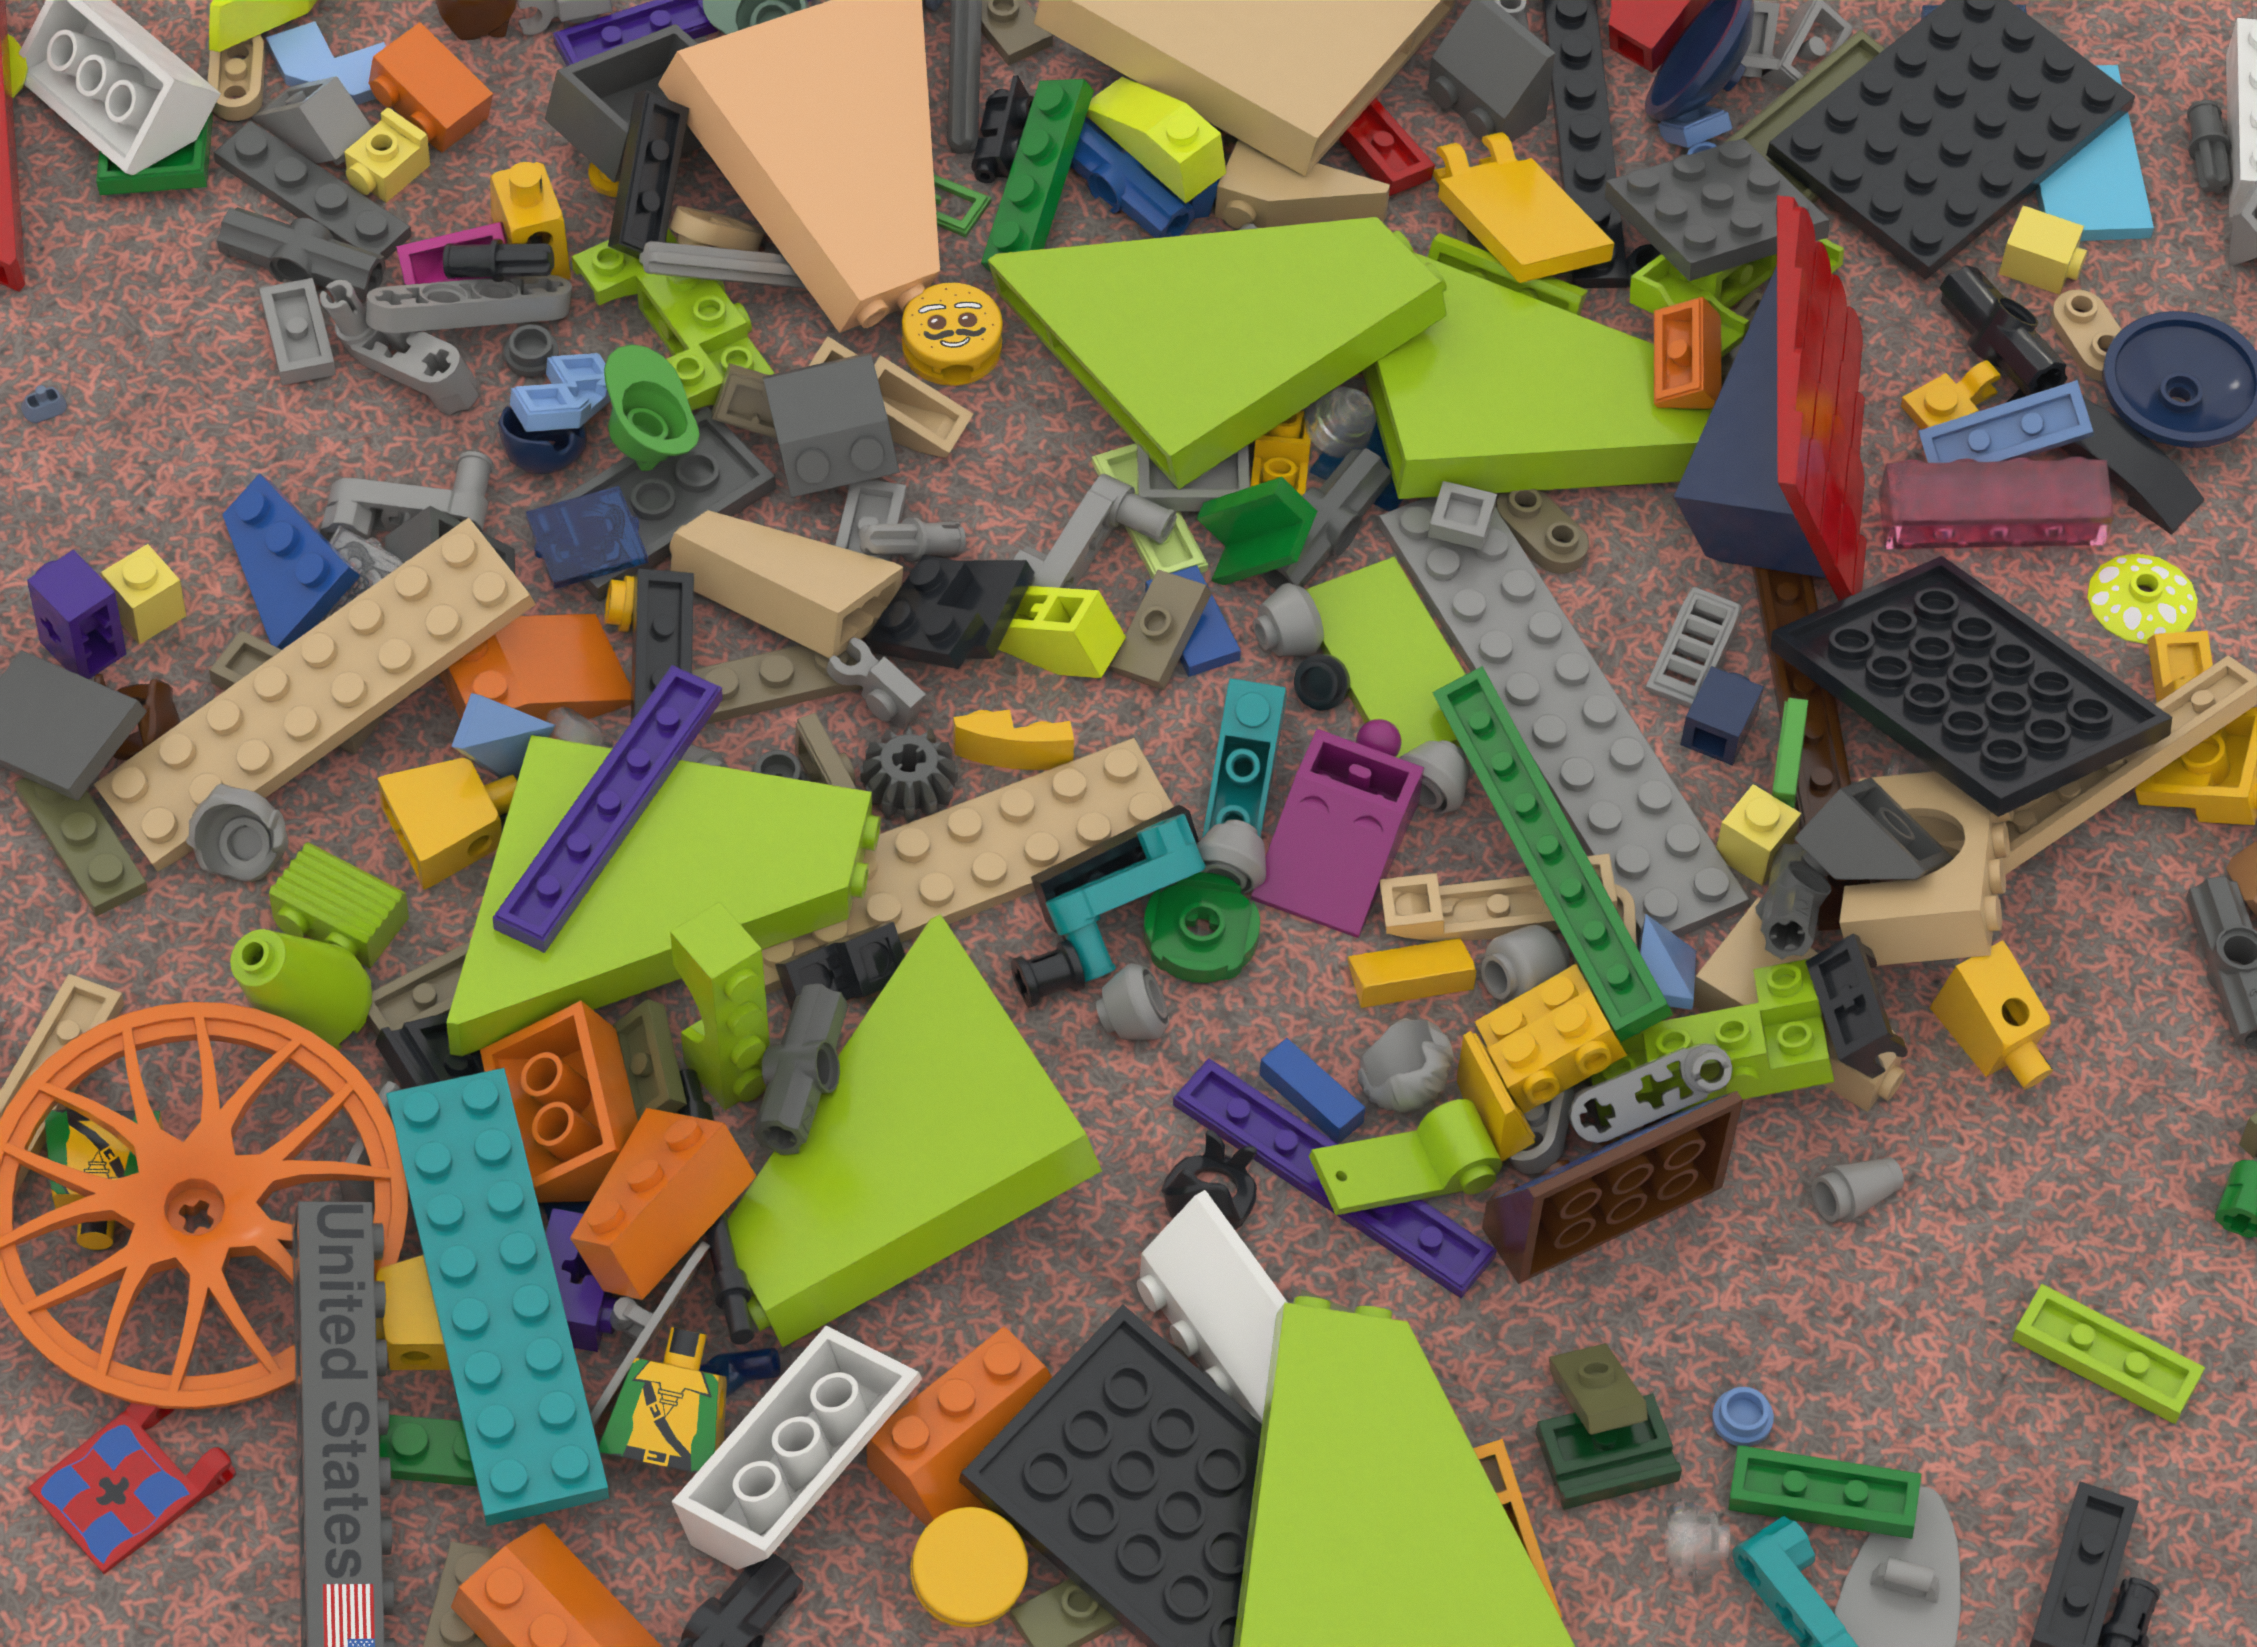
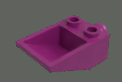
M1373 719L1366 722L1359 729L1356 742L1316 729L1296 773L1266 854V879L1262 885L1253 890L1251 900L1359 938L1380 892V880L1387 877L1421 796L1424 767L1396 757L1401 749L1402 739L1399 730L1393 723L1384 719Z

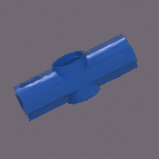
M1085 117L1070 167L1087 180L1092 196L1095 199L1098 197L1104 199L1113 207L1109 210L1112 213L1122 210L1154 238L1180 236L1185 233L1189 224L1194 220V207L1188 202L1182 201L1089 118Z

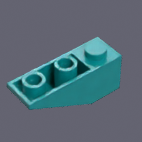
M1229 678L1202 838L1213 826L1225 823L1228 820H1240L1252 825L1257 830V835L1261 838L1287 701L1286 687Z

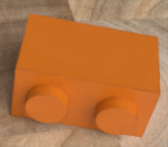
M421 22L373 56L368 84L376 99L385 107H392L399 115L425 132L428 136V143L441 153L488 118L493 93Z

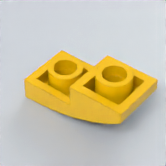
M1299 411L1255 440L1250 487L1283 477L1301 496L1306 492L1314 412Z
M978 710L968 715L953 717V748L955 755L990 766L1021 770H1050L1073 761L1074 736L1070 721L1057 723L1040 721L1026 727L1014 728L1010 710L994 712Z

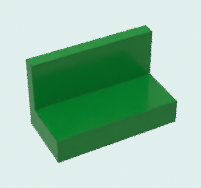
M1283 477L1203 502L1197 520L1225 546L1211 581L1227 585L1297 563L1318 511Z

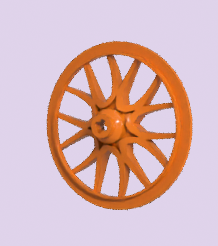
M183 1002L158 1005L129 1012L101 1023L74 1038L46 1059L24 1082L0 1119V1302L24 1338L49 1362L73 1379L103 1394L130 1403L157 1406L163 1409L197 1410L230 1406L254 1400L295 1383V1346L292 1345L273 1357L270 1355L233 1297L224 1276L231 1258L257 1256L276 1269L293 1286V1258L286 1250L292 1249V1224L271 1220L261 1207L275 1191L303 1183L323 1181H373L375 1198L373 1223H383L384 1228L382 1260H374V1281H377L376 1273L380 1268L398 1263L405 1241L408 1219V1187L393 1122L378 1094L349 1060L313 1032L285 1018L255 1008L227 1003ZM194 1040L198 1041L203 1089L201 1121L186 1140L182 1142L160 1129L148 1102L136 1051L165 1043ZM210 1041L243 1045L273 1055L220 1108L216 1071ZM125 1056L128 1082L137 1123L70 1090L93 1072ZM287 1063L297 1067L314 1079L332 1096L303 1123L263 1153L235 1155L233 1138L246 1112L265 1086ZM60 1103L92 1120L114 1135L136 1156L139 1172L112 1180L71 1168L27 1150L41 1124L51 1110ZM343 1109L362 1140L370 1166L337 1161L294 1159L333 1117ZM21 1166L85 1197L49 1211L14 1229V1198ZM201 1209L206 1210L208 1223L211 1227L207 1229L199 1226L194 1233L187 1232V1223L183 1216L185 1214L196 1216ZM116 1220L132 1230L128 1244L101 1263L39 1296H36L24 1273L16 1246L54 1230L85 1222ZM178 1268L190 1282L183 1333L172 1375L142 1371L113 1361L125 1322L137 1296L153 1274ZM122 1279L107 1324L101 1354L93 1351L69 1334L47 1310ZM209 1297H211L234 1331L257 1359L258 1363L224 1373L186 1376Z

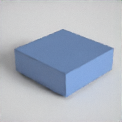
M1706 105L1675 119L1662 120L1658 124L1660 134L1667 143L1686 148L1732 130L1727 111Z

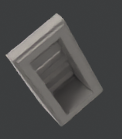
M1692 587L1676 617L1646 684L1645 691L1690 708L1710 667L1719 668L1738 630L1742 613L1741 605L1700 588ZM1688 632L1700 638L1713 642V646L1705 642L1699 641L1697 639H1694L1692 637H1689L1686 635V633ZM1678 652L1683 655L1689 656L1691 658L1704 662L1705 664L1703 666L1698 663L1692 662L1690 660L1677 656L1676 653ZM1670 670L1694 679L1697 682L1693 686L1667 676L1666 673Z

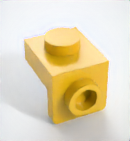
M2208 631L2159 633L2147 639L2156 703L2213 666Z

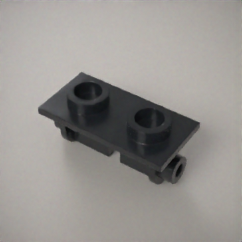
M1018 75L1013 76L1010 91L997 89L986 100L980 128L984 138H978L971 168L975 173L974 176L979 182L992 183L996 177H1006L1007 179L1009 177L1034 99L1033 96H1029Z

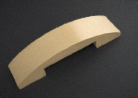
M1610 853L1587 856L1613 905L1617 908V895ZM1437 873L1380 880L1387 934L1438 942L1461 938L1462 941L1494 939L1519 928L1535 924L1543 926L1550 931L1559 929L1531 876L1443 886L1438 884Z

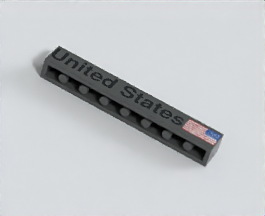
M298 1201L292 1221L301 1647H396L394 1638H384V1615H392L394 1609V1582L392 1577H383L382 1555H390L392 1551L391 1517H381L380 1495H389L391 1466L389 1457H379V1435L388 1434L389 1403L388 1398H378L377 1376H386L387 1342L386 1339H376V1318H384L386 1290L384 1281H374V1260H382L384 1228L383 1223H373L372 1202Z

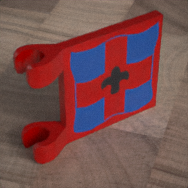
M130 1403L125 1411L28 1487L31 1494L103 1574L158 1535L202 1498L213 1494L236 1475L235 1468L231 1465L230 1457L219 1447H213L208 1450L186 1476L145 1432V1430L152 1428L175 1409H163L157 1406Z

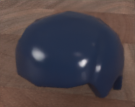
M509 406L503 409L498 421L501 442L510 462L529 474H550L560 471L579 459L586 447L587 431L584 424L580 428L526 432L513 409Z

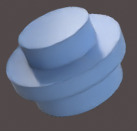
M1737 1387L1725 1392L1716 1401L1712 1412V1423L1717 1434L1724 1441L1735 1446L1750 1447L1761 1443L1771 1432L1774 1421V1414L1770 1403L1762 1393L1750 1387Z

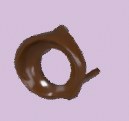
M436 0L441 18L461 40H475L486 35L496 38L505 37L509 20L516 8L517 0Z
M96 674L94 682L106 686L103 674ZM152 679L149 684L129 685L117 690L124 695L145 702L143 707L147 712L138 723L139 731L129 734L113 757L127 761L180 723V718L173 702V688L168 683Z

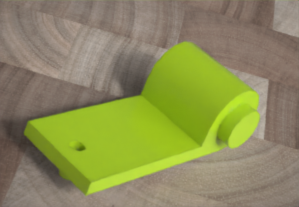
M1457 1099L1436 1107L1423 1118L1415 1131L1312 1149L1309 1154L1311 1163L1335 1215L1462 1191L1468 1195L1477 1194L1485 1191L1495 1183L1496 1175L1500 1172L1503 1165L1473 1101L1468 1099Z

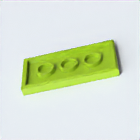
M1395 556L1305 589L1312 597L1321 617L1324 638L1320 648L1324 654L1338 658L1347 668L1350 676L1348 696L1364 723L1373 719H1384L1393 723L1399 730L1402 744L1396 757L1400 758L1427 741H1449L1461 748L1432 692L1466 674Z

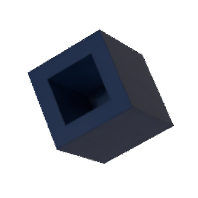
M1711 666L1686 715L1680 745L1733 766L1758 715L1764 686L1751 682L1741 674L1728 673Z

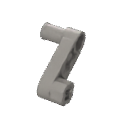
M336 280L326 286L335 299L334 303L327 292H321L320 302L336 323L335 332L346 351L357 359L361 365L428 395L434 406L443 413L451 415L460 410H467L475 403L479 396L476 389L477 380L458 349L452 344L423 331L385 333L370 328L365 321L366 307L359 300L352 284L346 280ZM389 343L393 349L399 352L392 355L388 349Z
M467 451L462 453L458 458V469L453 490L358 478L336 480L331 486L320 533L334 548L338 547L346 533L369 545L372 529L392 532L429 506L461 522L469 517L479 531L482 532L489 505L485 494L489 476L493 470V461L487 455L480 452Z
M1104 473L1097 478L1091 489L1088 490L1048 555L1026 546L1024 549L1019 550L1013 560H1027L1035 572L1029 586L1074 589L1114 527L1122 524L1154 539L1159 544H1163L1175 525L1177 512L1135 494L1133 486Z
M1701 1043L1689 1048L1682 1047L1597 1085L1585 1087L1575 1093L1574 1100L1568 1111L1570 1124L1577 1134L1587 1141L1599 1143L1611 1140L1707 1098L1709 1093L1723 1088L1731 1079V1060L1727 1053L1715 1044ZM1710 1059L1717 1060L1720 1067L1718 1075L1711 1080L1701 1078L1699 1073L1702 1064ZM1679 1061L1681 1078L1691 1089V1094L1680 1098L1679 1087H1672L1661 1093L1663 1104L1654 1108L1647 1100L1640 1102L1636 1100L1635 1093L1643 1088L1641 1078L1645 1075H1651L1656 1082L1669 1079L1674 1075L1667 1069V1065ZM1595 1098L1601 1106L1611 1105L1612 1114L1604 1116L1608 1124L1602 1129H1596L1591 1122L1581 1124L1580 1114L1588 1112L1584 1104L1590 1099Z

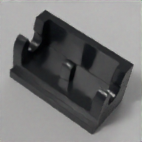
M1853 933L1805 961L1840 1062L1873 1079L1886 1072L1883 1061L1878 1055L1894 1052L1898 1057L1907 1056L1908 1051L1904 1040L1892 1032L1871 968H1875L1877 965L1873 950L1862 944L1858 935Z

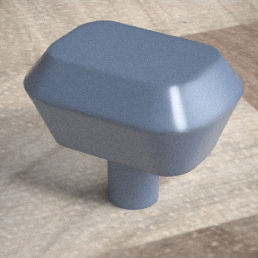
M43 385L37 386L35 393L27 395L21 404V410L25 418L33 423L64 413L67 408L64 396L54 387L46 388Z

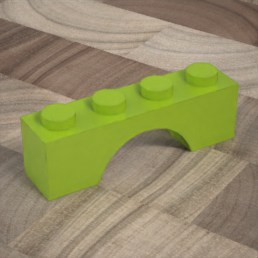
M719 901L671 930L670 938L673 966L688 987L702 1018L681 1032L683 1059L690 1069L697 1072L700 1082L725 1111L740 1101L749 1102L757 1098L766 1089L762 1074V1061L766 1048L770 1046L762 949Z

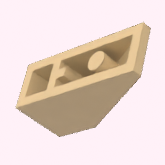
M1238 140L1226 165V174L1221 177L1217 185L1215 217L1224 219L1226 223L1237 229L1247 223H1253L1257 228L1369 217H1378L1384 222L1387 215L1390 184L1319 163L1306 176H1303L1243 141Z

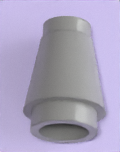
M1892 1157L1827 1166L1823 1169L1821 1175L1814 1178L1812 1182V1197L1818 1212L1824 1219L1829 1222L1840 1220L1843 1223H1848L1894 1192L1901 1190L1904 1185V1177L1899 1164Z

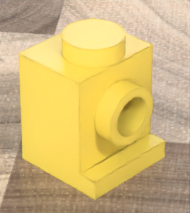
M389 107L381 112V121L344 151L346 176L350 184L359 193L368 195L371 192L385 203L430 166L427 134Z

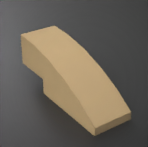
M827 336L809 366L857 354ZM880 355L874 366L893 442L920 453L947 458L972 418L973 413Z

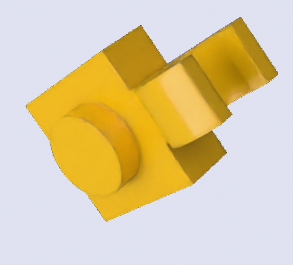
M1988 360L1980 362L1971 368L1957 384L1945 373L1903 396L1901 407L1921 430L1979 412V409L1976 407L1977 404L1997 395L1998 391L1992 386V383L1999 380L2001 374Z

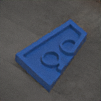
M260 473L222 514L270 644L281 650L314 628L361 576L287 497Z

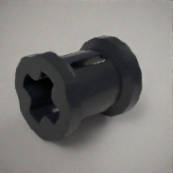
M1068 940L1057 943L1056 950L1028 960L1019 956L1011 962L1014 982L1028 1008L1038 1005L1041 997L1070 987L1074 992L1085 988V977L1079 957Z

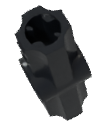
M1965 265L1957 272L1948 274L1939 287L1942 291L1941 303L1972 335L1968 340V345L1973 352L1983 360H1988L1993 366L2003 369L2026 396L2063 385L2068 378L2065 374L2067 364L2035 331L2039 324L2038 320L2027 308L2010 298L2004 297L1976 267Z
M774 1553L768 1559L749 1565L719 1600L716 1597H711L696 1610L685 1626L681 1643L677 1647H762L765 1633L802 1592L803 1580L796 1575L790 1564Z

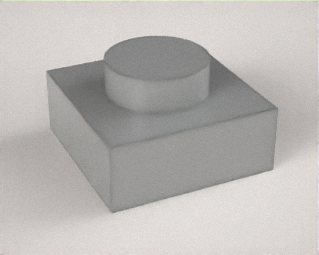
M1443 481L1429 524L1428 537L1482 550L1495 510L1497 494Z

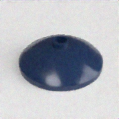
M1710 0L1677 39L1655 76L1645 101V111L1649 116L1657 121L1675 119L1704 106L1722 89L1726 92L1730 91L1739 82L1746 68L1741 62L1752 38L1753 0Z
M2159 312L2133 321L2124 327L2109 345L2102 370L2106 396L2116 413L2129 426L2144 436L2177 447H2210L2228 442L2240 436L2257 420V351L2242 334L2229 325L2212 317L2193 312ZM2172 397H2180L2186 402L2176 401Z

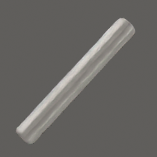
M650 241L645 243L644 250L639 255V262L643 264L644 271L648 274L807 289L782 254Z

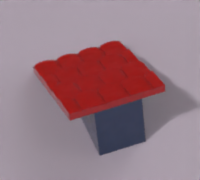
M1777 195V266L1675 492L1674 499L1706 557L1720 562L1827 578L1838 601H1841L1862 591L1867 544L1866 538L1860 534L1865 484L1864 469L1860 459L1865 397L1862 393L1858 392L1863 334L1854 308L1847 306L1845 290L1839 276L1831 274L1830 260L1825 246L1822 242L1815 241V230L1807 209L1798 206L1794 197Z

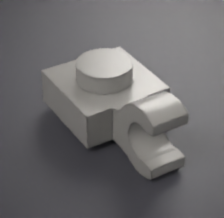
M517 0L516 2L520 9L528 7L537 8V12L533 17L518 20L519 27L525 35H536L543 32L549 26L551 20L557 16L561 22L585 23L596 19L599 14L612 12L611 0Z
M853 637L849 641L846 652L857 661V664L852 666L846 665L833 655L829 659L826 668L829 676L842 685L862 686L861 696L865 699L870 711L884 722L891 721L902 730L905 729L908 724L918 717L926 693L885 656L878 661L865 642Z

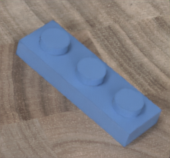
M2078 380L1918 431L1935 485L1951 482L2095 436Z

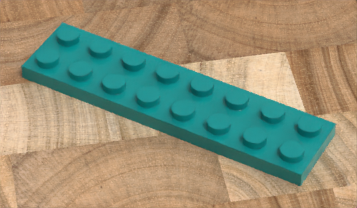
M505 1068L386 1093L389 1113L396 1131L408 1194L486 1527L609 1499L608 1485Z

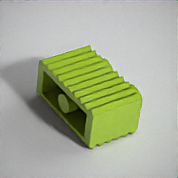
M309 842L304 844L302 851H299L296 858L291 860L289 867L285 868L283 875L278 877L276 884L272 885L269 891L274 921L283 932L298 937L307 935L314 940L343 947L352 953L360 964L370 969L409 919L406 892Z

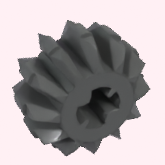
M910 724L907 725L903 735L900 736L886 728L881 737V743L869 742V746L865 751L866 760L863 761V765L860 767V781L863 783V787H866V791L872 792V805L882 804V813H884L886 820L894 815L898 809L904 810L905 819L910 823L914 819L915 810L921 809L922 813L928 816L937 812V804L949 805L953 797V787L955 782L958 781V766L952 760L953 751L950 748L949 742L936 743V735L932 728L921 736L915 735Z

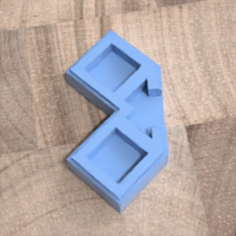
M315 21L266 37L267 49L286 85L294 86L337 76L356 105L376 99L368 82L373 56L386 47L384 42L334 58Z
M591 353L547 357L546 376L551 384L511 388L510 406L526 432L580 428L611 401L605 384L604 367L606 363L600 354Z

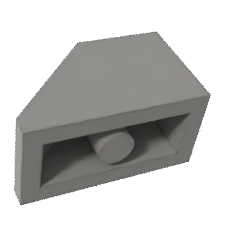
M337 76L290 86L252 116L254 121L315 164L333 161L335 165H339L345 162L344 151L372 128Z

